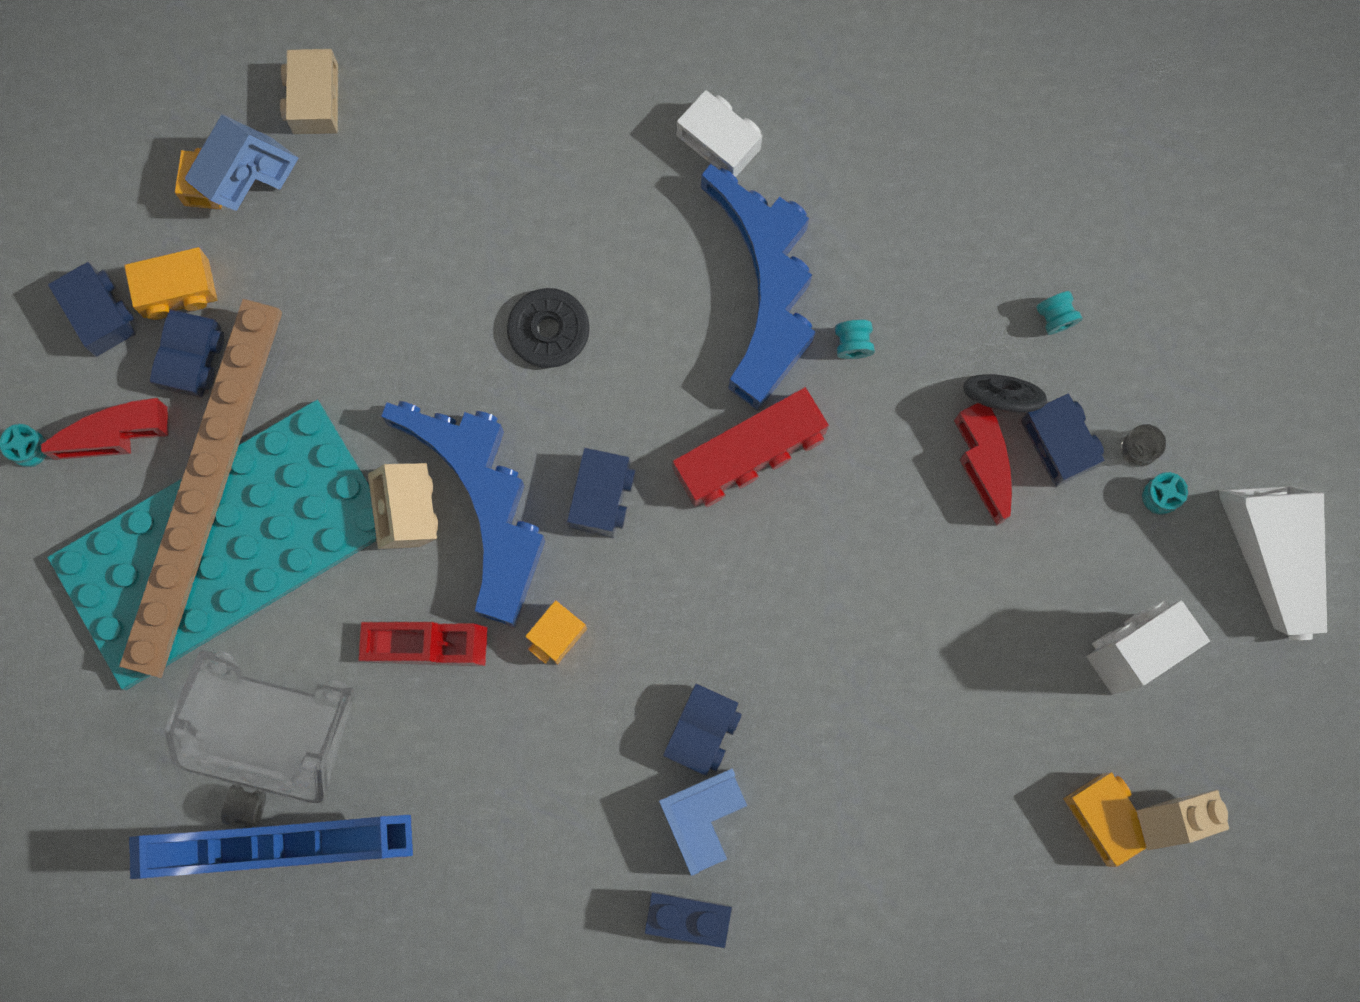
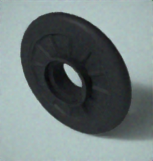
M542 288L523 296L512 308L507 322L508 339L515 353L525 362L541 368H555L571 362L581 353L589 337V319L582 304L568 292L555 288ZM542 320H555L559 325L558 332L551 337L542 336L538 332V325Z
M982 374L968 378L963 384V390L970 399L997 410L1032 412L1043 408L1047 402L1045 392L1038 386L1011 376Z

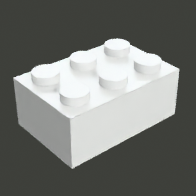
M1164 600L1123 622L1124 627L1121 626L1113 632L1110 631L1094 641L1092 645L1096 650L1088 654L1086 658L1110 693L1115 695L1146 685L1209 643L1210 640L1182 600L1168 605Z

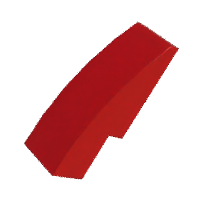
M158 398L131 401L103 409L60 430L41 444V452L54 460L131 454L130 439L169 436L168 407Z
M976 403L959 412L954 419L957 428L970 449L964 453L959 461L997 526L1011 516L1012 484L1010 463L1006 444L992 408Z
M361 622L358 661L420 665L485 666L487 627L475 623Z

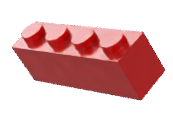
M804 387L673 460L672 469L694 507L702 503L709 507L726 496L723 491L736 484L740 489L759 478L757 472L770 466L772 470L783 466L792 459L790 454L803 447L806 452L820 445L825 440L823 435L826 434L829 424L808 389Z

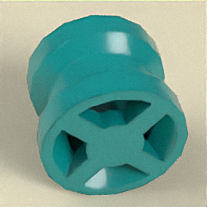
M1070 291L1056 294L1036 306L1038 313L1045 317L1047 322L1045 329L1048 335L1067 330L1083 320L1081 313L1075 310L1072 305L1074 298Z
M849 320L835 325V335L840 340V345L837 347V357L842 359H860L875 353L874 344L870 342L869 336L873 331L871 321Z
M14 424L6 428L2 433L0 450L5 457L20 466L35 467L47 456L41 452V444L47 440L42 434L28 425ZM32 443V445H30V448L27 450L28 452L26 453V448L28 447V444Z
M1163 472L1144 486L1142 492L1143 503L1152 513L1166 515L1185 503L1188 496V486L1185 480L1178 474ZM1156 490H1160V494H1161V496H1162L1161 499H1160V496H1159L1158 491H1156Z

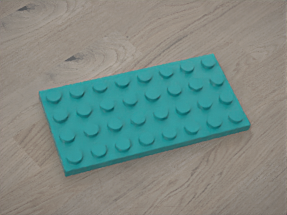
M318 399L238 446L165 667L377 541L369 483ZM182 479L47 557L122 690H128L151 676L119 666Z

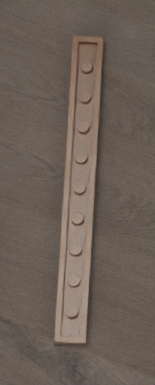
M242 299L119 667L162 678L282 316V311L279 308Z

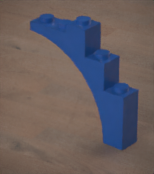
M710 164L702 174L701 189L724 209L738 228L751 255L758 286L756 328L744 358L729 380L728 389L758 411L810 346L815 335V331L811 329L812 324L799 313L792 315L789 312L807 290L812 278L809 267L802 260L794 256L791 258L787 256L806 232L809 217L806 216V211L799 204L791 200L787 202L780 196L769 207L767 200L760 193L754 190L747 191L738 184L737 178L730 171L724 168L719 170Z
M399 401L397 406L386 402L381 416L385 423L392 428L415 437L436 452L458 475L470 494L479 519L484 550L482 584L475 612L478 616L515 628L542 553L545 538L542 534L538 533L540 528L530 523L518 521L516 526L512 525L525 486L522 479L517 478L518 472L497 465L496 470L491 469L504 434L501 424L497 423L498 418L482 411H476L475 415L464 412L460 426H457V421L447 415L435 413L433 418L421 414V409L413 404Z
M411 815L129 837L130 879L413 856Z

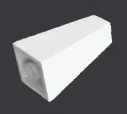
M1294 485L1219 490V498L1274 629L1287 634L1290 640L1299 641L1313 639V634L1327 633L1324 493Z

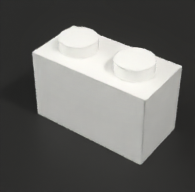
M707 90L699 96L677 121L676 136L710 164L719 170L721 168L727 169L735 177L761 150L763 137L760 134V129L753 121L748 118H740L732 111L731 105L719 95L714 97Z

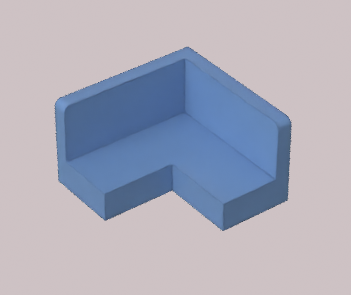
M221 114L188 171L185 180L210 201L237 211L255 179L281 189L299 158L273 138Z
M733 768L659 801L691 876L727 860L711 822L747 806L735 779L736 775Z

